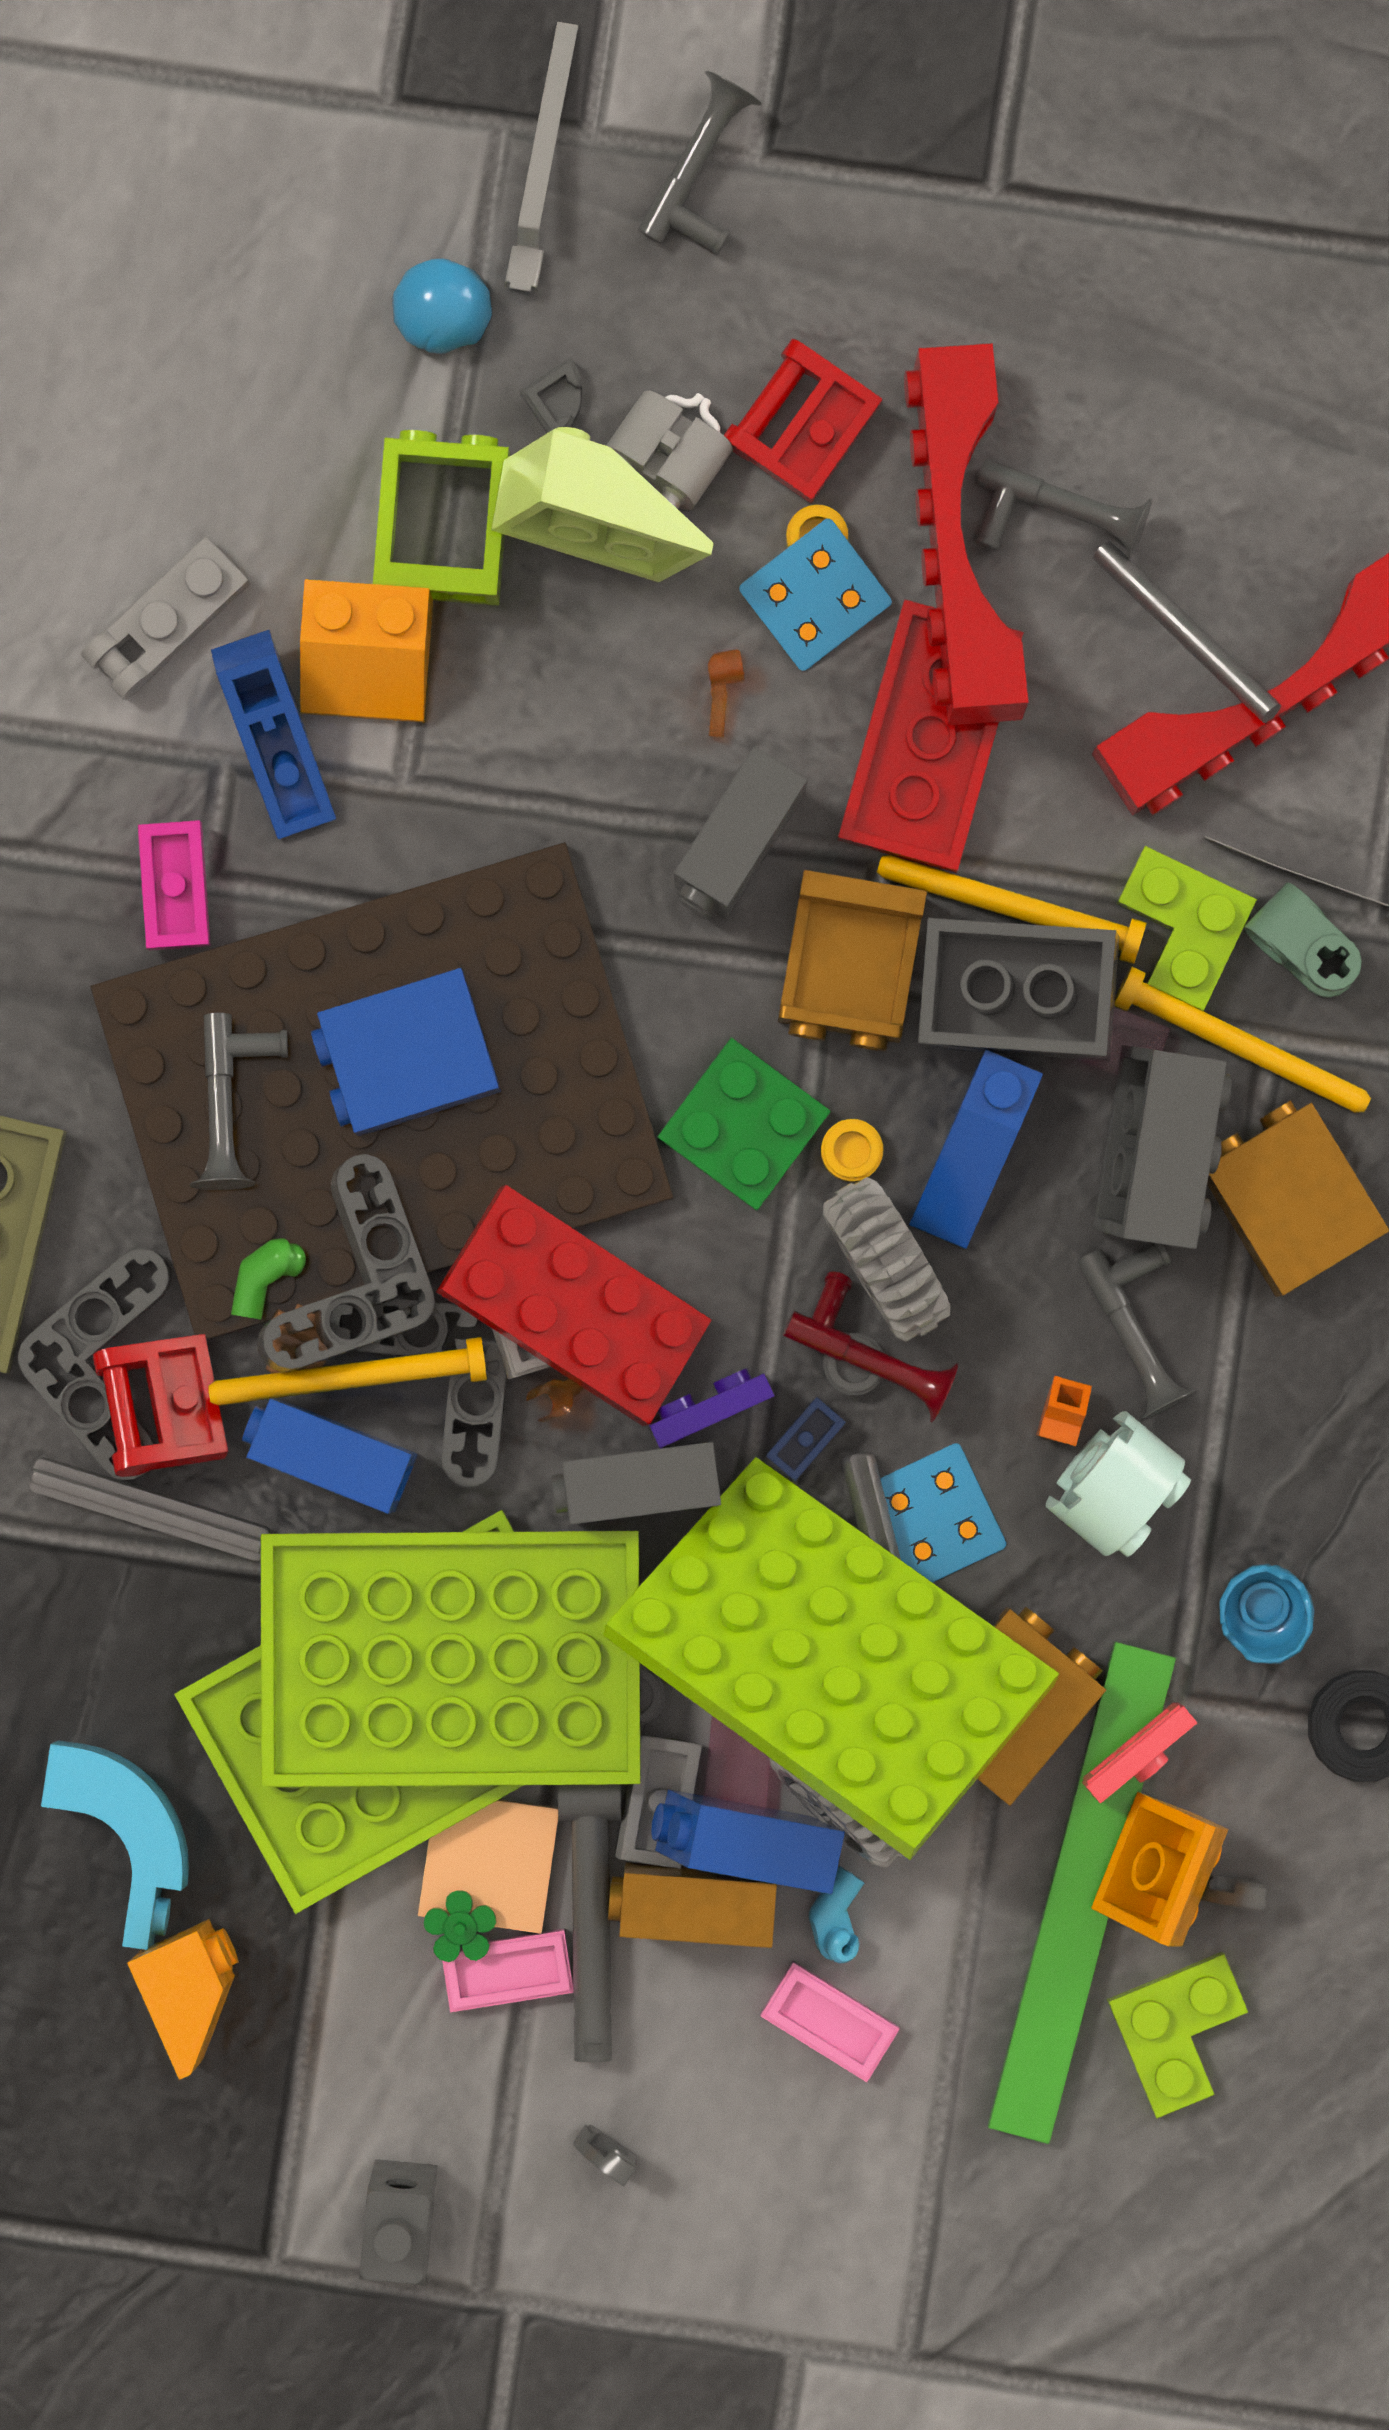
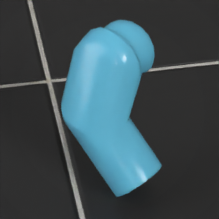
M840 1865L837 1869L833 1893L821 1892L811 1906L808 1917L819 1952L826 1959L837 1963H847L857 1955L860 1945L858 1937L854 1934L847 1908L864 1885V1882Z

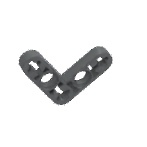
M362 1154L351 1157L339 1165L333 1173L331 1180L332 1196L364 1285L282 1313L268 1321L259 1332L257 1346L258 1353L263 1362L273 1370L280 1372L295 1371L404 1333L424 1323L433 1312L435 1303L433 1289L394 1181L385 1163L375 1156ZM354 1168H358L363 1177L372 1175L375 1179L376 1186L368 1191L372 1208L375 1209L384 1203L388 1213L376 1214L359 1224L356 1214H362L368 1210L361 1192L350 1193L347 1188V1182L355 1177ZM384 1226L396 1234L399 1247L393 1259L380 1260L371 1255L366 1243L367 1235L371 1228ZM399 1285L405 1294L415 1293L418 1298V1304L410 1308L412 1318L407 1319L403 1310H396L378 1318L385 1329L378 1331L376 1312L373 1306L388 1302L396 1297V1286ZM373 1294V1306L365 1295ZM336 1306H352L362 1317V1329L355 1339H342L334 1334L331 1329L329 1319L331 1312ZM315 1314L316 1331L322 1343L327 1347V1350H319V1340L316 1338L295 1348L297 1359H291L287 1351L276 1352L273 1347V1341L281 1336L279 1326H285L289 1334H296L314 1326L307 1315Z
M144 1248L132 1249L119 1257L31 1332L21 1343L18 1352V1364L26 1379L101 1467L112 1477L121 1480L138 1479L148 1472L129 1477L116 1476L112 1455L117 1452L116 1445L108 1436H103L99 1445L91 1438L92 1433L98 1432L110 1424L111 1416L104 1379L96 1374V1370L89 1360L93 1358L94 1353L106 1347L161 1300L169 1290L172 1277L167 1261L157 1252ZM136 1261L142 1266H147L153 1262L158 1269L152 1275V1280L156 1287L151 1292L139 1287L127 1295L124 1299L134 1304V1308L125 1315L119 1300L111 1293L105 1291L103 1286L112 1279L115 1288L120 1290L133 1277L128 1269L133 1262ZM91 1299L103 1300L112 1311L111 1325L100 1335H89L78 1324L77 1316L79 1309L85 1302ZM40 1342L47 1347L54 1346L57 1343L60 1345L63 1351L57 1356V1361L67 1374H72L77 1365L85 1373L84 1376L69 1382L58 1398L51 1391V1387L61 1383V1380L50 1369L44 1368L37 1372L32 1365L38 1359V1354L34 1347ZM82 1387L96 1388L101 1392L105 1400L103 1414L92 1423L80 1422L71 1411L70 1403L72 1396ZM136 1417L142 1444L144 1446L156 1444L151 1433Z
M365 1295L373 1306V1296ZM393 1298L388 1302L373 1306L377 1319L386 1314L385 1307L388 1306L403 1310L408 1317L410 1315V1308L418 1304V1301ZM435 1302L431 1315L435 1317L438 1323L439 1332L432 1344L426 1347H414L406 1341L403 1333L393 1336L394 1346L382 1345L381 1340L354 1351L400 1356L444 1351L443 1348L449 1335L447 1313L460 1314L456 1327L475 1328L477 1327L478 1319L455 1304ZM338 1305L333 1309L330 1327L338 1337L346 1340L352 1339V1331L342 1328L341 1321L343 1316L353 1315L355 1308L349 1305ZM455 1339L456 1348H466V1340ZM494 1342L488 1344L487 1351L484 1353L486 1382L494 1391L493 1406L488 1412L477 1416L470 1415L459 1404L458 1394L460 1388L464 1383L471 1380L470 1373L449 1376L441 1456L442 1467L450 1480L464 1487L480 1486L489 1481L496 1472L499 1462L507 1376L497 1343ZM456 1419L471 1425H481L490 1422L493 1424L491 1437L478 1433L477 1450L478 1453L488 1456V1463L486 1467L476 1468L474 1477L471 1478L463 1476V1467L461 1465L453 1464V1453L464 1451L467 1440V1432L454 1433Z

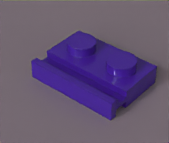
M745 1368L714 1382L713 1385L718 1394L698 1404H695L691 1394H688L661 1406L658 1410L661 1420L649 1425L659 1448L774 1397L765 1374L752 1379L748 1369Z

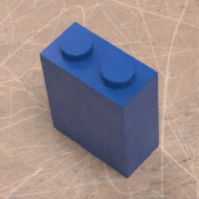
M462 968L317 1013L321 1028L311 1031L313 1043L321 1066L333 1064L340 1088L329 1091L340 1127L351 1124L354 1133L358 1137L501 1092Z
M273 1398L269 1399L267 1407L255 1406L242 1437V1441L251 1444L246 1458L387 1514L396 1512L418 1457V1454L284 1400Z
M670 1789L667 1790L665 1804L659 1803L656 1807L651 1828L652 1839L657 1841L655 1851L687 1868L828 1894L833 1893L845 1831L809 1815Z

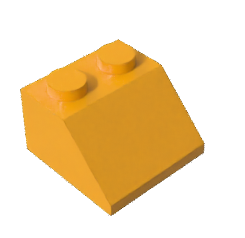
M305 579L300 634V713L424 723L433 598L430 589Z
M1137 1792L1091 1909L1168 1947L1182 1946L1190 1926L1197 1917L1198 1905L1212 1870L1220 1859L1222 1845L1229 1829L1195 1813Z
M210 1919L157 1942L148 1950H140L127 1962L179 2080L191 2075L204 2059L235 1977L232 1965L238 1963L236 1951L226 1930L222 1928L215 1932Z

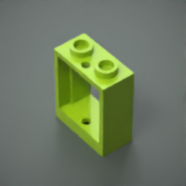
M421 430L400 431L399 439L384 438L373 584L429 588L435 601L499 605L505 535L491 530L503 463L505 459L510 457L509 447L498 446L497 438L485 435H464L461 437V443L436 442L437 435L435 433ZM401 462L491 469L483 569L393 562Z

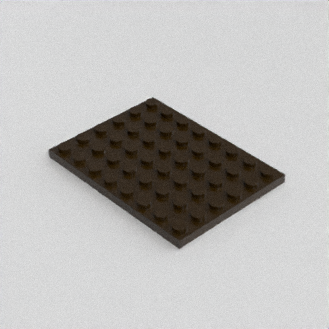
M566 842L90 986L194 1335L205 1334L206 1340L266 1323L271 1320L277 1309L288 1312L294 1310L297 1304L305 1306L364 1285L331 1191L333 1173L339 1165L355 1155L367 1154L375 1156L387 1166L426 1273L453 1265L498 1189L504 1185L514 1189L573 1229L674 1199ZM462 968L501 1092L359 1137L354 1133L351 1124L340 1127L329 1093L330 1090L340 1088L333 1064L321 1066L311 1036V1031L321 1028L317 1013ZM205 1014H231L232 1034L276 1033L281 1030H287L288 1058H282L281 1056L233 1057V1077L231 1078L233 1143L240 1171L247 1179L256 1182L254 1186L248 1188L201 1190L190 1187V1183L199 1180L204 1173L209 1155L208 1079L205 1078L203 1017ZM354 1168L355 1177L347 1182V1188L350 1193L361 1192L368 1210L362 1214H356L357 1220L361 1224L376 1214L388 1213L384 1203L375 1209L372 1208L368 1191L376 1186L375 1179L372 1175L363 1177L358 1168ZM375 1226L371 1228L367 1235V1248L375 1258L391 1260L397 1254L399 1247L398 1238L388 1227ZM284 1238L288 1240L289 1244H298L303 1248L306 1255L303 1271L296 1277L283 1275L268 1285L262 1320L231 1315L239 1267L244 1258L273 1239Z

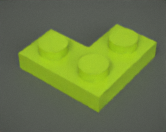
M1145 846L1118 899L1117 905L1172 930L1147 984L1204 1011L1257 899Z
M1223 1952L1107 1999L1156 2118L1215 2095L1191 2036L1248 2013Z

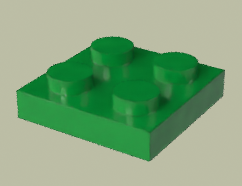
M731 1037L657 1138L757 1212L831 1111Z

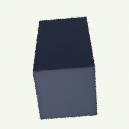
M815 1397L765 1456L796 1481L846 1422L818 1397Z

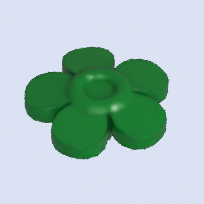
M453 1891L447 1896L446 1908L448 1912L437 1907L430 1909L425 1915L424 1928L432 1935L444 1934L435 1941L433 1950L434 1954L445 1962L454 1961L458 1957L461 1945L465 1956L474 1961L480 1960L489 1951L490 1944L488 1939L478 1932L485 1933L494 1928L496 1924L495 1913L487 1905H480L469 1913L473 1900L466 1891Z

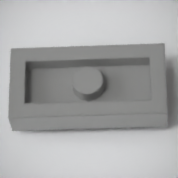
M641 1734V1784H627L615 1857L625 1861L681 1869V1864L655 1851L657 1841H654L651 1835L652 1820L658 1804H665L668 1789L694 1794L702 1748L701 1744Z

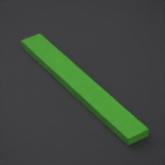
M1116 1641L1113 1643L1102 1685L1106 1691L1098 1700L987 2124L990 2129L1046 2144L1050 2143L1108 1921L1107 1916L1091 1909L1135 1796L1137 1792L1141 1793L1144 1783H1139L1133 1776L1100 1804L1082 1784V1778L1163 1711L1176 1661L1175 1657Z

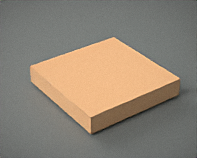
M499 1799L431 1837L428 1842L418 1916L425 1917L430 1909L437 1907L448 1912L446 1908L447 1896L453 1891L463 1890L468 1892L473 1900L469 1913L480 1905H487L493 1909L496 1916L494 1927L542 1934L558 1825V1807Z

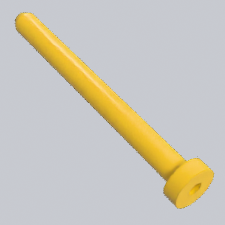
M892 855L882 856L877 869V873L883 879L919 890H925L932 894L1035 925L1116 930L1120 937L1119 950H1121L1119 960L1132 964L1135 963L1147 922L1132 918L1129 927Z
M1133 966L1129 968L1115 996L1114 1006L1127 1012L1131 1004L1354 1113L1366 1110L1371 1100L1366 1090L1143 982L1145 972Z
M476 1337L466 1339V1348L217 1380L210 1384L208 1389L211 1403L227 1405L470 1373L471 1382L486 1381L487 1376L482 1338Z

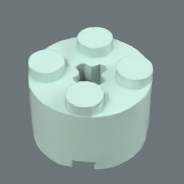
M1123 1411L1112 1418L1121 1427L1111 1436L1100 1429L1079 1451L1056 1483L1065 1490L1060 1501L1049 1496L1046 1502V1508L1104 1556H1109L1116 1551H1120L1126 1557L1132 1555L1151 1532V1527L1146 1522L1153 1516L1161 1504L1166 1508H1170L1175 1504L1191 1482V1479L1182 1472L1185 1460L1127 1411Z

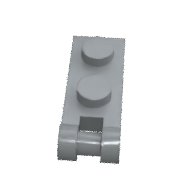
M205 536L110 627L93 638L83 649L81 656L93 669L101 667L112 678L111 687L123 700H126L147 683L250 585V582L218 547ZM131 638L145 651L141 657L132 663L119 651Z

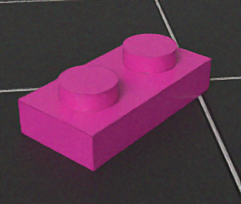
M196 820L138 825L146 949L152 951L211 946L202 822Z

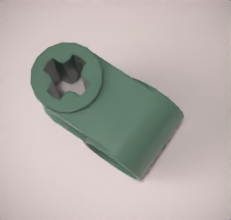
M1286 882L1243 927L1250 939L1265 954L1278 964L1284 966L1308 991L1316 996L1325 998L1340 996L1349 989L1360 973L1362 961L1360 952L1355 944L1326 918L1320 908L1306 894L1289 882ZM1320 954L1327 960L1332 958L1334 954L1341 957L1343 963L1339 968V972L1344 978L1334 973L1327 979L1320 976L1318 970L1322 965V961L1317 955Z

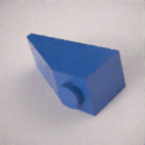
M270 630L211 649L218 680L277 838L281 839L335 820L336 816Z
M985 1049L979 1059L909 1226L967 1249L1021 1128L1043 1073Z

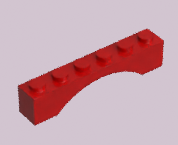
M993 343L918 348L914 370L905 371L904 389L907 408H917L919 429L910 431V452L912 466L923 467L925 489H916V515L919 527L929 526L931 548L922 549L921 564L924 586L935 587L936 608H928L929 644L930 646L940 645L942 668L933 669L936 706H946L948 725L1022 720L1029 703L1023 642L1000 620L981 592L967 559L961 529V488L964 474L975 448L993 424L999 403Z
M1389 553L1356 574L1350 581L1335 622L1323 644L1310 660L1280 685L1267 691L1281 704L1278 713L1268 722L1263 723L1243 703L1217 711L1178 715L1147 712L1096 746L1092 753L1093 758L1132 816L1147 807L1152 816L1164 810L1183 796L1178 787L1180 784L1199 773L1204 782L1235 762L1230 751L1248 739L1251 740L1255 747H1258L1284 730L1287 726L1281 717L1302 705L1306 713H1310L1338 693L1333 685L1334 682L1352 670L1357 678L1361 679L1389 660V656L1384 650L1389 647Z

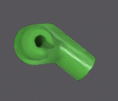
M284 1238L273 1239L244 1258L239 1267L231 1315L262 1320L268 1285L283 1275L296 1277L303 1271L306 1263V1255L303 1248L298 1244H289L288 1240Z

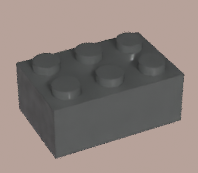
M928 918L918 1043L927 1049L984 1052L986 1049L1000 1054L1110 1061L1120 938L1117 931Z
M1122 1045L1093 1229L1125 1239L1197 1249L1198 1237L1206 1234L1211 1218V1202L1205 1198L1208 1176L1216 1172L1221 1157V1139L1215 1136L1219 1111L1224 1112L1231 1096V1076L1225 1074L1227 1061Z

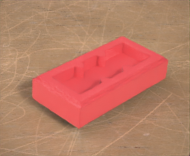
M1173 1702L1082 1778V1784L1101 1804L1133 1776L1139 1783L1144 1782L1169 1760L1163 1751L1195 1726L1197 1721L1183 1705Z

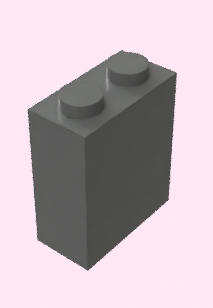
M754 745L674 872V887L680 890L678 901L706 920L710 921L714 913L727 920L804 798L808 778Z
M713 1442L562 1461L563 1474L552 1475L556 1513L568 1512L570 1525L721 1505Z

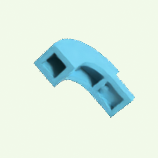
M60 1740L51 1743L41 1807L89 1814L108 1824L119 1835L128 1851L132 1866V1882L122 1946L148 1950L154 1944L155 1935L165 1936L168 1927L171 1899L161 1897L162 1888L182 1891L188 1885V1849L180 1819L172 1803L158 1784L146 1772L128 1759L96 1746Z

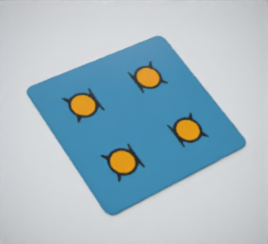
M831 519L823 520L745 580L739 587L741 594L798 669L802 671L810 668L892 603L891 597Z
M954 1443L880 1478L901 1561L932 1583L1006 1547L1005 1538L959 1444Z

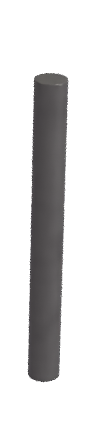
M1111 541L1105 542L1097 549L1093 559L1263 723L1268 722L1278 713L1281 704L1131 560H1128Z

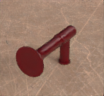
M828 1272L825 1277V1286L812 1318L793 1311L783 1336L835 1360H843L912 1392L927 1406L930 1412V1422L932 1423L948 1396L958 1370V1363L950 1369L942 1371L925 1370L852 1339L850 1335L833 1328L845 1296L851 1290L853 1282L843 1273Z

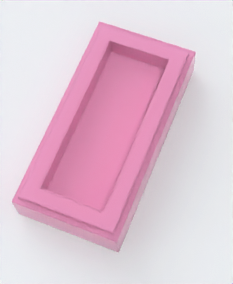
M565 1929L542 1932V1934L533 1933L488 1941L490 1944L489 1951L483 1958L477 1961L468 1959L463 1953L461 1945L460 1953L454 1961H442L450 2013L573 1993V1977Z
M792 1961L760 2013V2016L865 2082H868L900 2030L899 2026L794 1961Z

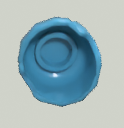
M431 259L416 264L405 272L392 296L395 325L407 342L418 349L426 350L428 353L446 354L457 348L476 344L482 338L492 316L490 291L478 273L449 259Z
M1260 1564L1248 1567L1231 1578L1219 1600L1220 1624L1223 1635L1243 1654L1246 1660L1253 1663L1281 1664L1301 1652L1313 1631L1315 1610L1309 1591L1304 1583L1293 1573L1279 1565Z

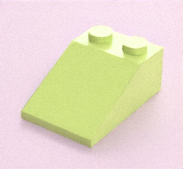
M571 427L555 428L504 460L491 531L656 582H661L712 555L713 542L611 447L590 441V435L582 430Z

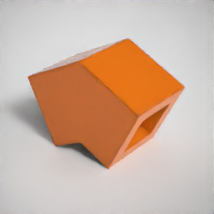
M1054 1376L1046 1397L1036 1436L1076 1446L1086 1416L1092 1386Z

